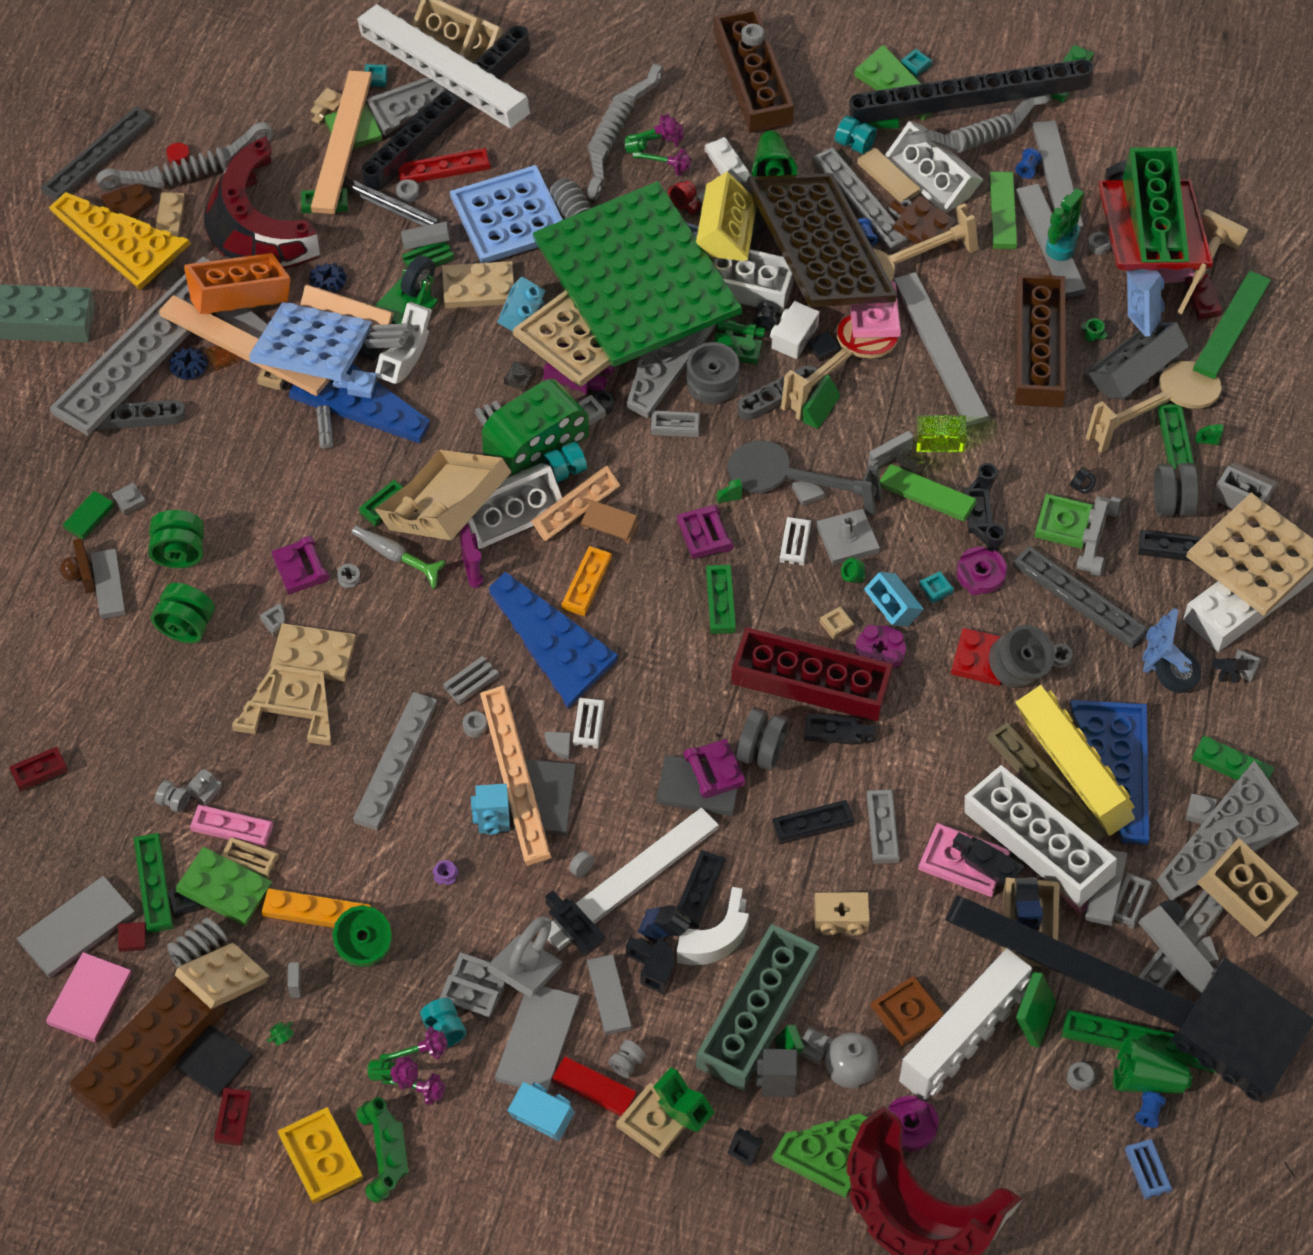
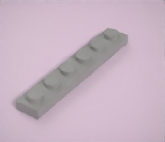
M415 692L412 693L353 817L355 824L376 831L379 830L437 706V699Z

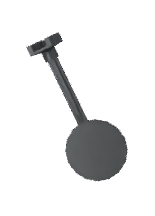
M760 440L745 443L733 452L728 461L727 471L730 480L740 479L742 490L748 493L771 491L781 485L786 478L851 491L853 494L863 496L865 513L875 515L876 513L874 499L881 500L882 498L879 469L876 466H868L863 481H851L790 468L787 452L780 445Z

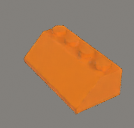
M272 253L186 264L184 266L191 302L200 314L288 302L291 278Z

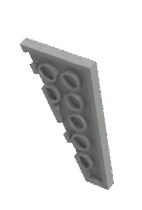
M717 324L641 355L628 398L627 409L648 418L652 410L657 407L687 366L688 355L695 347L705 342Z
M1255 760L1157 879L1171 901L1199 886L1197 881L1238 838L1256 852L1299 825Z

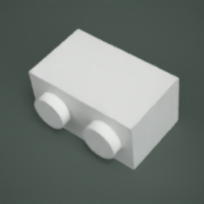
M794 301L789 309L786 308L784 310L779 325H775L771 331L772 349L798 359L807 341L810 340L818 327L819 311Z

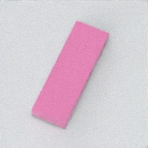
M198 804L190 828L194 832L228 840L230 837L266 848L274 825L272 821Z

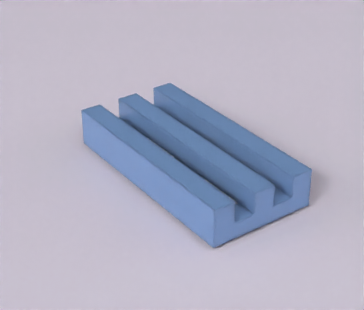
M1152 1139L1126 1146L1125 1152L1145 1200L1150 1199L1154 1195L1155 1197L1160 1196L1164 1192L1166 1194L1170 1193L1172 1187ZM1147 1147L1162 1186H1158L1143 1148ZM1134 1151H1137L1138 1156L1141 1160V1163L1143 1165V1168L1145 1170V1173L1148 1177L1152 1189H1149V1186L1147 1184V1181L1145 1179V1176L1142 1172V1169L1140 1167V1164Z

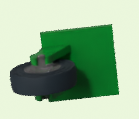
M422 255L416 257L403 270L402 278L375 305L376 307L394 312L391 323L402 324L406 305L409 302L431 310L438 303L436 298L430 296L431 285L434 280L435 263Z

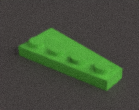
M884 45L860 64L854 72V76L875 90L920 84ZM932 113L915 116L924 121Z

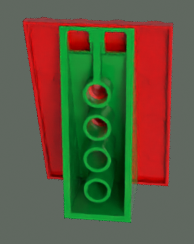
M1176 147L1130 148L1123 179L1099 181L1098 185L1117 269L1131 271L1135 269L1158 270L1160 268H1168L1171 270H1181L1183 268H1192L1199 270L1202 263L1207 265L1205 269L1212 268L1213 260L1191 179H1180Z

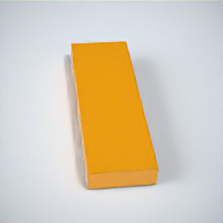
M588 547L561 604L563 610L581 616L586 615L611 562L612 553L595 547Z

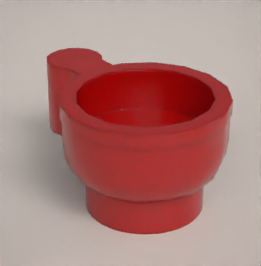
M689 181L680 182L669 188V198L677 208H686L691 215L702 209L701 203L694 198L697 195V190L693 183Z

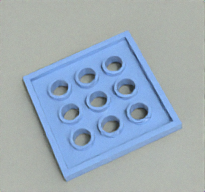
M536 165L450 191V198L481 263L492 262L537 248L538 246L533 239L532 232L563 220ZM519 189L528 190L526 193H519L517 191ZM499 195L507 197L504 200L496 199V197ZM476 202H482L485 205L478 207L474 204ZM529 205L536 207L534 210L525 209ZM506 212L514 213L511 217H506L503 214ZM487 218L493 220L491 223L482 222V220ZM536 222H541L544 225L541 227H536L533 224ZM514 229L522 230L519 234L512 233L511 231ZM494 235L501 237L499 240L490 239Z
M282 302L250 352V362L341 382L372 330V321Z

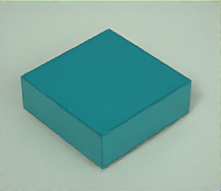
M915 49L901 60V64L917 78L932 66V60Z
M365 64V72H371L372 75L370 86L386 87L388 65Z
M941 571L919 581V587L932 604L953 594L954 588Z

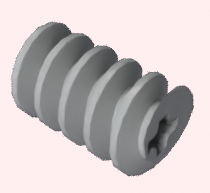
M562 178L556 181L550 188V195L565 219L591 209L577 182L570 181L568 178Z
M206 917L202 919V925H194V932L187 930L185 931V938L178 936L176 938L177 945L173 942L167 945L170 958L177 968L191 962L193 958L202 957L201 952L211 953V945L216 949H220L219 939L228 943L226 935L215 922Z

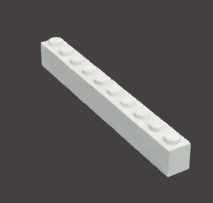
M376 4L357 18L363 37L511 129L530 114L529 100L524 93L518 92L508 83L500 81L492 73H487L477 64L466 60L461 54L458 55L453 52L448 46L440 44L432 36H427L417 27H413L406 23L404 19L393 15L388 9H384Z

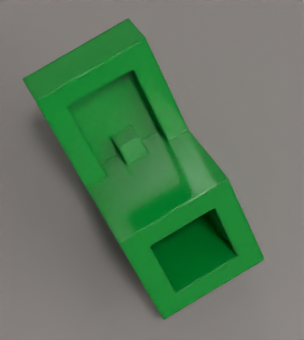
M670 1067L653 1086L660 1097V1100L657 1102L660 1107L673 1120L688 1129L699 1132L715 1113L704 1094L689 1089L678 1070Z

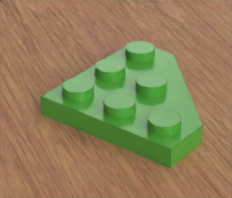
M859 1113L841 1121H829L812 1126L811 1129L785 1133L772 1156V1161L846 1198L851 1190L850 1177L846 1173L849 1152L861 1123L868 1117Z

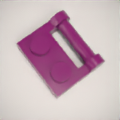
M710 505L676 516V521L692 559L717 552L726 553L734 548L731 538H728L719 517L720 510L717 505ZM704 519L711 520L719 540L713 542Z
M466 524L459 531L461 554L469 585L472 588H479L483 585V576L480 573L479 564L481 562V552L477 550L476 534H471L469 524Z
M312 536L303 537L299 542L271 551L272 558L288 595L322 584L330 578L328 571L321 564ZM303 552H306L314 570V574L309 576L299 555Z
M727 738L699 748L691 747L684 751L683 755L686 761L690 762L700 785L699 791L702 798H709L745 786V779ZM699 759H706L716 783L712 784L709 782Z

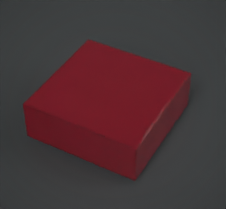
M145 922L118 924L119 952L146 950Z

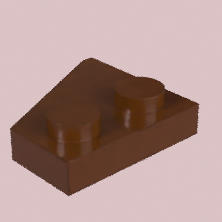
M133 184L101 195L105 208L116 214L121 213L134 219L139 216L142 210L147 209L153 203L152 196L144 184Z

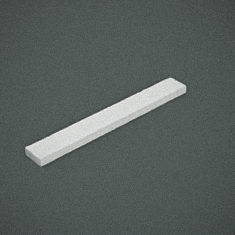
M701 807L576 904L594 924L718 830L719 825ZM552 921L548 941L559 952L571 943V940Z

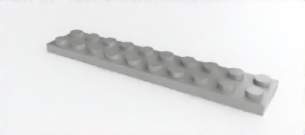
M202 257L197 263L209 262L210 260ZM185 274L50 407L52 415L89 436L191 333V331L163 318L159 313V310L173 295L193 305Z

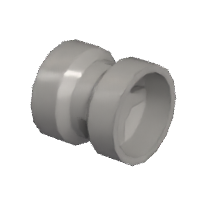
M164 780L157 789L155 803L163 807L167 805L172 811L180 814L186 808L191 792L183 787L177 788L173 782Z
M625 1040L620 1046V1051L613 1054L608 1063L620 1076L629 1078L634 1072V1067L641 1064L646 1055L637 1044L630 1040Z

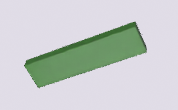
M990 172L993 249H1016L1017 236L1013 172Z
M890 464L880 479L881 488L963 522L966 521L976 505V499L892 464Z

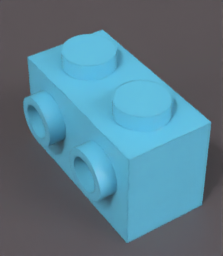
M521 276L511 287L497 323L513 332L516 326L543 307L545 301L542 298L546 290Z
M879 572L864 588L873 603L877 605L886 619L894 626L908 627L924 610L895 573Z
M507 784L475 786L476 796H471L473 824H478L479 833L494 835L499 832L510 831Z
M523 1082L507 1110L512 1118L560 1141L575 1114L570 1106L571 1102L556 1094L555 1098L546 1094L547 1089L535 1082L532 1085Z

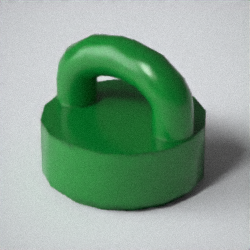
M848 558L841 568L842 578L850 583H863L866 578L864 563L856 558Z

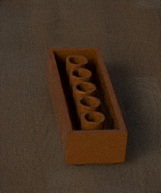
M757 7L715 15L714 37L749 133L793 124L794 105ZM748 24L760 25L764 29L763 42L756 46L745 44L742 41L743 27Z
M1018 274L1015 289L1014 405L1062 408L1066 392L1065 276Z
M175 976L69 1083L73 1096L113 1129L180 1061L209 1025L214 1026L225 1015V1004L223 1003L211 1009Z

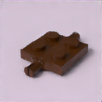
M918 196L912 204L906 207L896 200L889 207L900 214V217L894 223L893 229L915 244L949 231L957 222L956 219L921 196ZM951 240L944 244L955 251L960 242ZM935 248L930 249L927 252L931 254Z

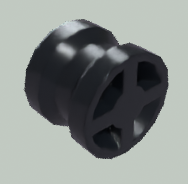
M770 301L758 303L754 324H757L756 327L772 330L777 325V317L780 312L779 306Z

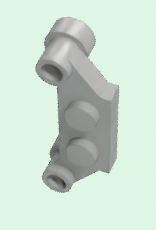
M1096 497L1094 509L1091 508L1089 515L1090 529L1085 528L1083 543H1086L1084 555H1079L1077 562L1078 570L1091 572V575L1101 577L1105 557L1096 556L1107 515L1118 518L1122 498Z

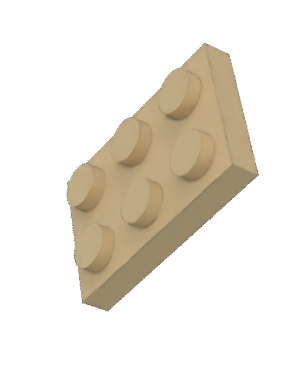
M512 261L442 266L445 308L504 305L511 287L514 285Z
M282 623L270 668L275 664L321 671L324 674V679L345 682L356 642V635Z
M234 943L178 967L175 976L211 1009L266 984L269 975Z

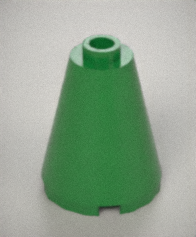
M776 131L764 132L759 138L752 166V177L797 175V164L781 135Z
M1126 1038L1121 1044L1116 1059L1120 1060L1119 1069L1114 1068L1113 1086L1115 1090L1141 1093L1148 1091L1155 1093H1183L1185 1089L1190 1088L1193 1075L1190 1073L1189 1067L1134 1038Z

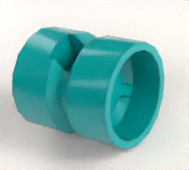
M846 115L836 130L835 142L845 147L851 145L853 151L864 155L872 147L877 129L866 123L860 125L858 119Z
M1077 224L1066 237L1062 236L1055 245L1050 244L1049 238H1047L1045 248L1049 257L1057 261H1066L1074 256L1079 236V225Z
M576 442L562 446L561 451L555 449L543 454L544 464L551 466L556 483L568 479L569 474L575 476L587 470L584 454Z
M439 998L421 1009L420 1017L425 1027L429 1029L432 1026L435 1030L442 1031L447 1039V1048L457 1044L466 1036L467 1031L461 1019L456 1017L457 1010L450 998Z

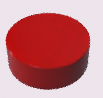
M173 143L166 150L167 160L171 164L172 161H175L177 165H181V158H184L186 162L190 158L189 149L183 143Z

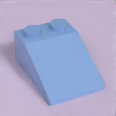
M1157 270L1127 271L1128 317L1142 334L1147 337L1152 334L1160 323L1161 312L1165 310L1164 300L1161 298V290L1164 289V278Z

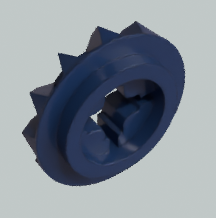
M325 261L324 265L316 264L315 269L310 270L309 283L311 286L336 293L346 284L347 277L343 266L339 267L335 262L328 264ZM331 273L332 278L328 277L327 280L324 281L323 276H327Z
M192 346L189 349L181 347L180 351L173 352V357L169 359L172 374L184 380H191L201 376L208 365L207 357L202 353L201 349L196 350ZM191 358L192 362L186 368L184 362Z

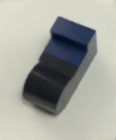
M1015 878V921L1030 928H1040L1043 918L1040 895H1038L1037 878ZM1023 919H1033V920H1032V921H1024Z
M674 905L647 909L638 932L656 944L659 938L663 940L666 936L674 935L678 937L685 933L690 925V918L687 915H682Z

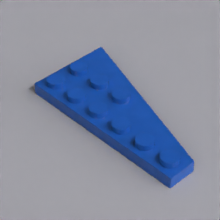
M352 363L346 373L351 375L352 370H362ZM331 379L317 396L293 385L289 392L290 399L316 408L327 405L330 408V413L419 444L430 427V420L377 381L375 382L371 398L348 395L347 388L334 387V380Z
M504 572L489 587L490 595L503 614L508 617L513 629L520 635L524 645L542 672L547 675L555 691L560 694L567 709L618 660V654L507 572Z
M1070 700L1069 707L1077 728L1079 727L1085 735L1086 742L1090 748L1093 746L1098 752L1103 765L1108 766L1113 772L1118 785H1122L1128 792L1129 799L1135 807L1132 809L1135 819L1117 831L1121 843L1148 845L1147 704Z

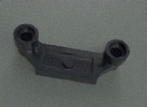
M984 463L979 466L975 481L970 487L964 488L963 494L976 499V505L966 519L968 534H974L986 544L989 551L993 552L1000 550L1001 544L1005 540L1006 531L1003 526L993 524L989 490L992 489L993 483L997 479L998 470L995 465Z

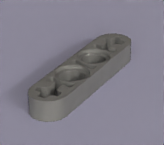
M807 365L794 372L805 378V376H811L818 369ZM785 376L741 398L738 402V415L744 420H753L781 406L782 387L784 386ZM770 394L773 395L775 399L773 401L768 402L765 401L762 397L764 395Z
M178 400L120 404L96 429L107 430L174 425L181 423L185 419L186 414L184 405ZM147 411L156 412L153 417L144 416ZM127 412L132 414V416L128 419L120 418L121 414Z

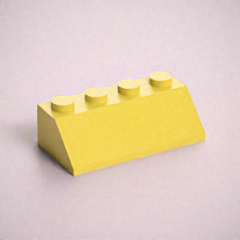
M728 171L706 184L696 243L711 257L745 261L749 256L757 204L753 196Z

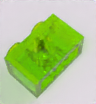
M917 415L915 429L916 452L965 451L967 438L966 415Z

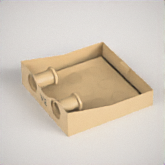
M439 450L409 484L376 507L375 510L391 531L452 540L510 475L511 471L504 460L499 457Z

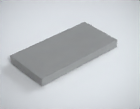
M102 876L20 935L17 940L50 979L80 957L82 953H85L117 930L118 924L126 923L136 914L108 880Z
M545 986L532 998L524 994L496 1072L495 1081L518 1088L521 1087L523 1082L529 1085L535 1082L546 1088V1094H548L552 1077L555 1074L580 1001V996Z

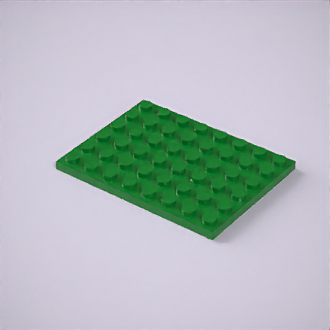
M659 181L532 232L534 241L613 367L742 313L741 305L704 249L696 243V237Z

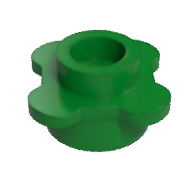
M1092 318L1081 325V329L1085 332V340L1088 342H1093L1097 339L1104 340L1108 336V333L1104 331L1105 324L1100 319Z
M281 1021L269 1030L270 1037L267 1039L268 1043L273 1041L278 1046L291 1038L294 1034L290 1028L293 1024L292 1021L286 1024Z

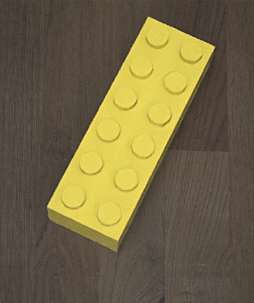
M1040 685L1015 702L1029 729L1109 836L1135 819L1132 809L1135 807L1129 799L1128 792L1122 785H1118L1113 772L1108 766L1103 765L1101 757L1093 746L1090 748L1083 732L1079 727L1075 728L1072 718L1065 709H1061L1058 705L1059 701L1051 690L1046 692Z

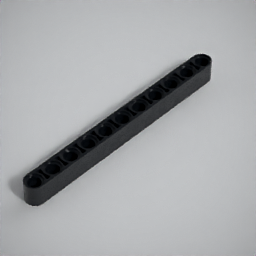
M521 25L512 27L473 64H477L487 73H492L497 79L502 78L530 51L528 29ZM445 88L363 164L361 170L364 184L376 190L382 189L398 174L399 168L404 163L411 162L472 104Z
M1079 59L857 93L849 99V116L858 119L860 124L1084 90L1092 84L1093 64L1089 60Z
M955 895L945 918L951 924L1180 1028L1195 1004L959 895Z

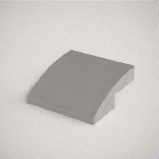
M460 952L452 974L448 975L440 998H450L454 1006L490 1018L506 982L487 971L490 962Z

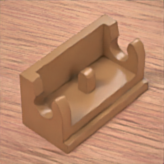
M593 500L590 501L581 522V526L589 530V528L616 536L626 543L631 542L639 525L637 515Z

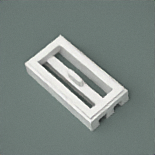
M787 517L780 553L781 563H784L786 560L789 561V564L799 562V565L804 566L811 520ZM791 524H796L791 554H786ZM801 525L805 526V531L803 536L801 553L799 556L796 555V551L799 540Z
M579 698L573 746L578 747V744H581L583 747L588 748V745H591L593 748L598 749L605 700ZM584 705H589L584 738H581L579 736ZM594 706H598L594 739H591L590 731Z

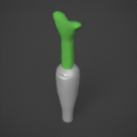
M359 526L353 528V535L362 539L389 560L396 563L403 561L422 571L429 579L432 589L436 588L438 571L445 566L446 560L427 564L407 553L405 546L399 542L364 530Z

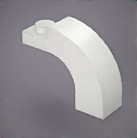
M412 302L407 303L402 324L409 323L413 330L403 347H391L386 352L380 353L375 371L376 377L397 384L409 375L425 346L429 334L427 326L431 309Z
M732 887L727 915L718 926L708 930L687 929L679 937L677 963L687 965L714 963L730 955L741 944L747 932L749 914L745 913L747 899H742V888Z

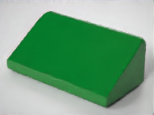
M829 375L824 376L803 409V423L816 429L821 427L840 398V393Z

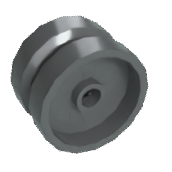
M709 342L703 343L691 351L687 359L686 384L688 391L695 399L702 403L718 404L729 400L737 392L740 363L738 355L734 350L723 343Z
M1171 463L1157 464L1154 472L1153 486L1157 516L1172 517L1175 511L1178 512L1180 517L1195 516L1198 504V482L1194 464L1179 463L1176 470Z
M1020 625L1009 631L1004 636L995 640L989 652L990 668L995 677L1004 685L1012 688H1023L1047 674L1054 665L1055 659L1053 644L1049 637L1041 629L1032 625Z
M754 706L747 717L737 750V760L751 764L758 755V766L773 771L785 744L789 717L776 713L768 722L767 710Z

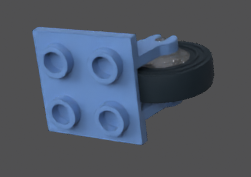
M1174 608L1167 615H1163L1160 621L1155 626H1151L1147 632L1148 646L1143 654V661H1145L1143 672L1148 673L1153 669L1165 688L1175 693H1185L1198 684L1201 678V667L1193 654L1185 649L1177 648L1173 644L1178 609Z

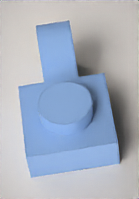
M352 370L351 375L346 373L341 382L334 380L333 386L336 388H347L348 395L371 398L376 382V373Z

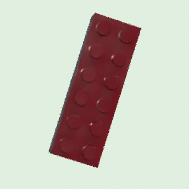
M745 627L732 666L731 684L879 721L891 680L893 664Z

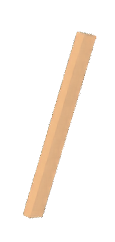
M349 71L313 197L311 205L313 213L335 214L370 87L371 72Z
M174 295L159 310L160 316L250 362V352L259 340L258 338L211 314H200L194 305ZM253 363L315 396L330 381V379Z
M503 685L481 692L480 695L503 782L507 784L508 801L525 864L529 866L551 859L506 688Z

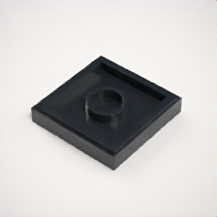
M209 1025L175 1066L176 1070L220 1098L224 1088L230 1086L253 1058V1055L250 1051Z

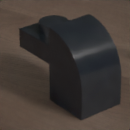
M630 936L626 943V957L644 964L640 973V984L665 995L674 976V954L671 947L660 938L656 945L652 946L645 939H636Z

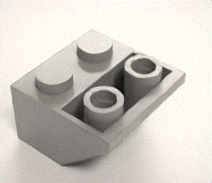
M1234 462L1227 466L1218 481L1213 500L1234 509L1250 493H1253L1267 504L1279 482Z

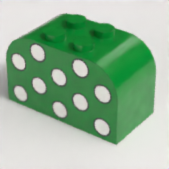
M545 380L499 408L488 418L482 429L483 454L485 456L502 458L511 471L508 476L510 477L540 463L544 464L543 454L555 449L561 451L562 446L572 442L578 444L589 437V416L586 410L557 380Z

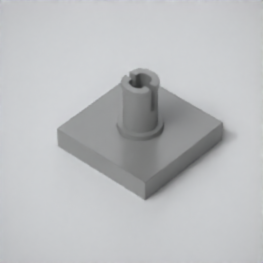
M863 509L816 522V528L833 566L844 563L848 558L859 559L879 553L880 547Z

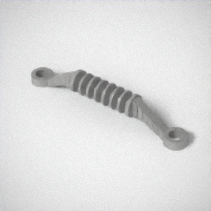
M654 63L647 79L614 96L609 109H607L602 122H600L595 135L591 139L592 141L588 144L594 177L589 184L587 198L597 201L600 197L604 185L603 162L608 157L613 144L623 129V125L633 110L636 99L659 85L663 74V66Z
M1050 95L1026 98L1013 113H1005L986 121L960 128L959 130H953L946 135L931 130L914 131L907 134L908 144H920L931 141L959 153L971 149V147L974 148L978 145L1013 135L1016 128L1034 105L1049 102L1051 98Z
M260 122L253 125L250 130L231 146L217 147L215 156L210 150L207 151V158H204L202 153H198V161L191 155L189 164H187L184 158H181V166L172 161V169H170L165 163L163 164L162 172L157 166L144 172L120 171L111 168L104 169L98 173L96 181L99 188L103 191L114 190L120 183L144 184L149 187L154 186L162 189L164 188L165 180H167L170 186L173 185V178L182 183V175L189 181L191 179V172L194 173L196 178L199 177V170L208 175V167L215 173L217 172V164L225 170L231 160L244 147L265 136L270 141L273 137V131L268 123Z

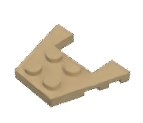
M274 664L257 687L254 697L243 707L244 711L232 724L233 731L256 734L262 712L309 718L312 721L307 736L308 742L331 746L323 672Z

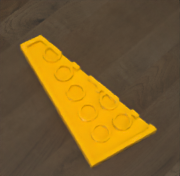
M66 192L49 207L50 211L139 290L145 287L191 244L184 237H176L171 232L158 230L151 227L150 224L121 213L116 214L108 208L95 206L85 199Z

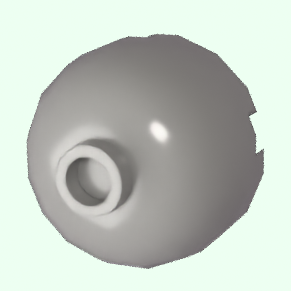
M848 1032L840 1034L832 1040L826 1050L825 1068L833 1082L842 1087L859 1088L860 1085L867 1082L870 1083L878 1072L879 1054L876 1045L870 1038L861 1033Z

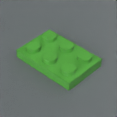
M203 847L176 886V892L246 927L265 898L267 890L272 887V881Z

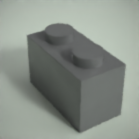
M764 1049L763 1059H758L756 1079V1086L762 1087V1096L794 1097L797 1076V1050Z

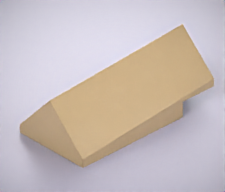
M421 0L412 24L413 27H417L427 36H432L440 44L448 46L453 52L458 55L461 54L471 63H474L503 36L501 27L442 0Z

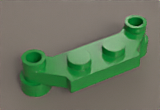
M375 1097L371 1101L364 1102L356 1111V1116L360 1123L366 1126L373 1124L379 1176L367 1184L365 1192L368 1199L374 1203H380L386 1199L390 1191L395 1188L400 1177L403 1178L408 1174L402 1122H398L386 1108L385 1100L381 1097Z

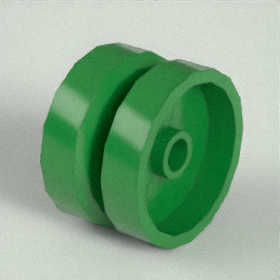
M167 510L152 517L149 523L150 539L148 541V554L154 563L168 568H187L201 561L204 548L202 541L204 538V523L199 516L183 510Z
M183 583L167 584L159 598L160 602L157 603L150 616L151 623L157 630L173 640L191 644L199 642L207 628L206 624L209 623L215 612L213 601L202 591Z
M365 905L351 907L343 912L335 922L332 933L334 947L340 958L350 966L359 968L371 967L381 962L390 951L392 943L390 923L385 915L376 908ZM365 931L367 938L363 941L359 940L357 934L362 935Z

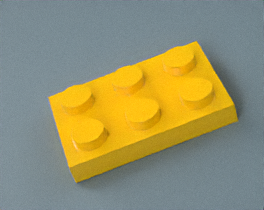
M328 1107L277 1131L313 1204L363 1180V1175Z

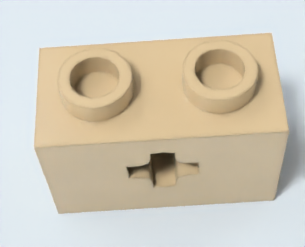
M868 892L815 893V933L827 936L836 933H848L850 935L868 933Z

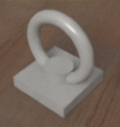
M547 916L536 918L522 935H518L489 963L487 971L532 998L561 969L562 965L561 960L543 950L551 932V920ZM539 931V934L535 942H530L534 935Z

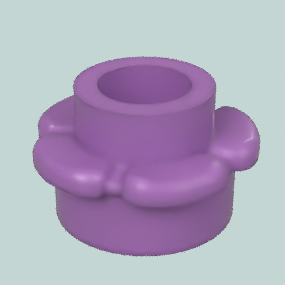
M442 860L433 868L434 880L438 884L450 885L455 882L459 874L458 868L449 860Z

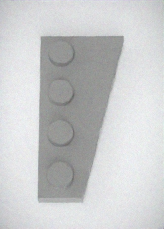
M426 77L368 98L366 102L382 133L386 136L412 120L445 87Z

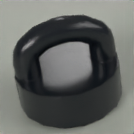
M1083 466L1069 485L1074 490L1086 494L1094 489L1096 477ZM1088 477L1090 479V483L1087 487L1084 488L1081 485Z

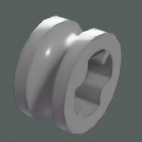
M344 564L338 569V583L342 587L352 588L359 583L360 571L357 566ZM346 573H351L352 579L348 580Z
M1062 643L1054 645L1055 659L1053 666L1056 668L1067 667L1071 663L1073 656L1071 648ZM1057 652H1061V655L1064 653L1066 655L1065 659L1060 660V657L1057 659Z

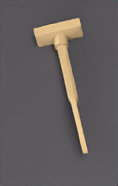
M1206 209L1201 218L1205 234L1210 236L1209 249L1212 259L1222 243L1238 250L1248 231L1247 228ZM1202 263L1200 269L1195 271L1193 282L1177 313L1182 314L1197 283L1202 280L1207 270L1205 269L1206 264Z

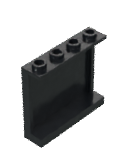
M1224 958L1213 970L1209 982L1170 1041L1175 1043L1180 1051L1189 1053L1198 1059L1203 1067L1217 1072L1225 1082L1243 1090L1248 1098L1262 1103L1272 1094L1313 1026V1017L1227 958Z

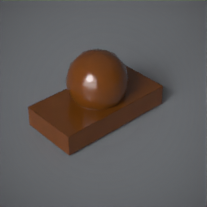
M81 538L73 540L77 558L68 557L64 559L60 564V573L68 581H75L82 577L86 594L95 592L94 590L96 589L84 542Z

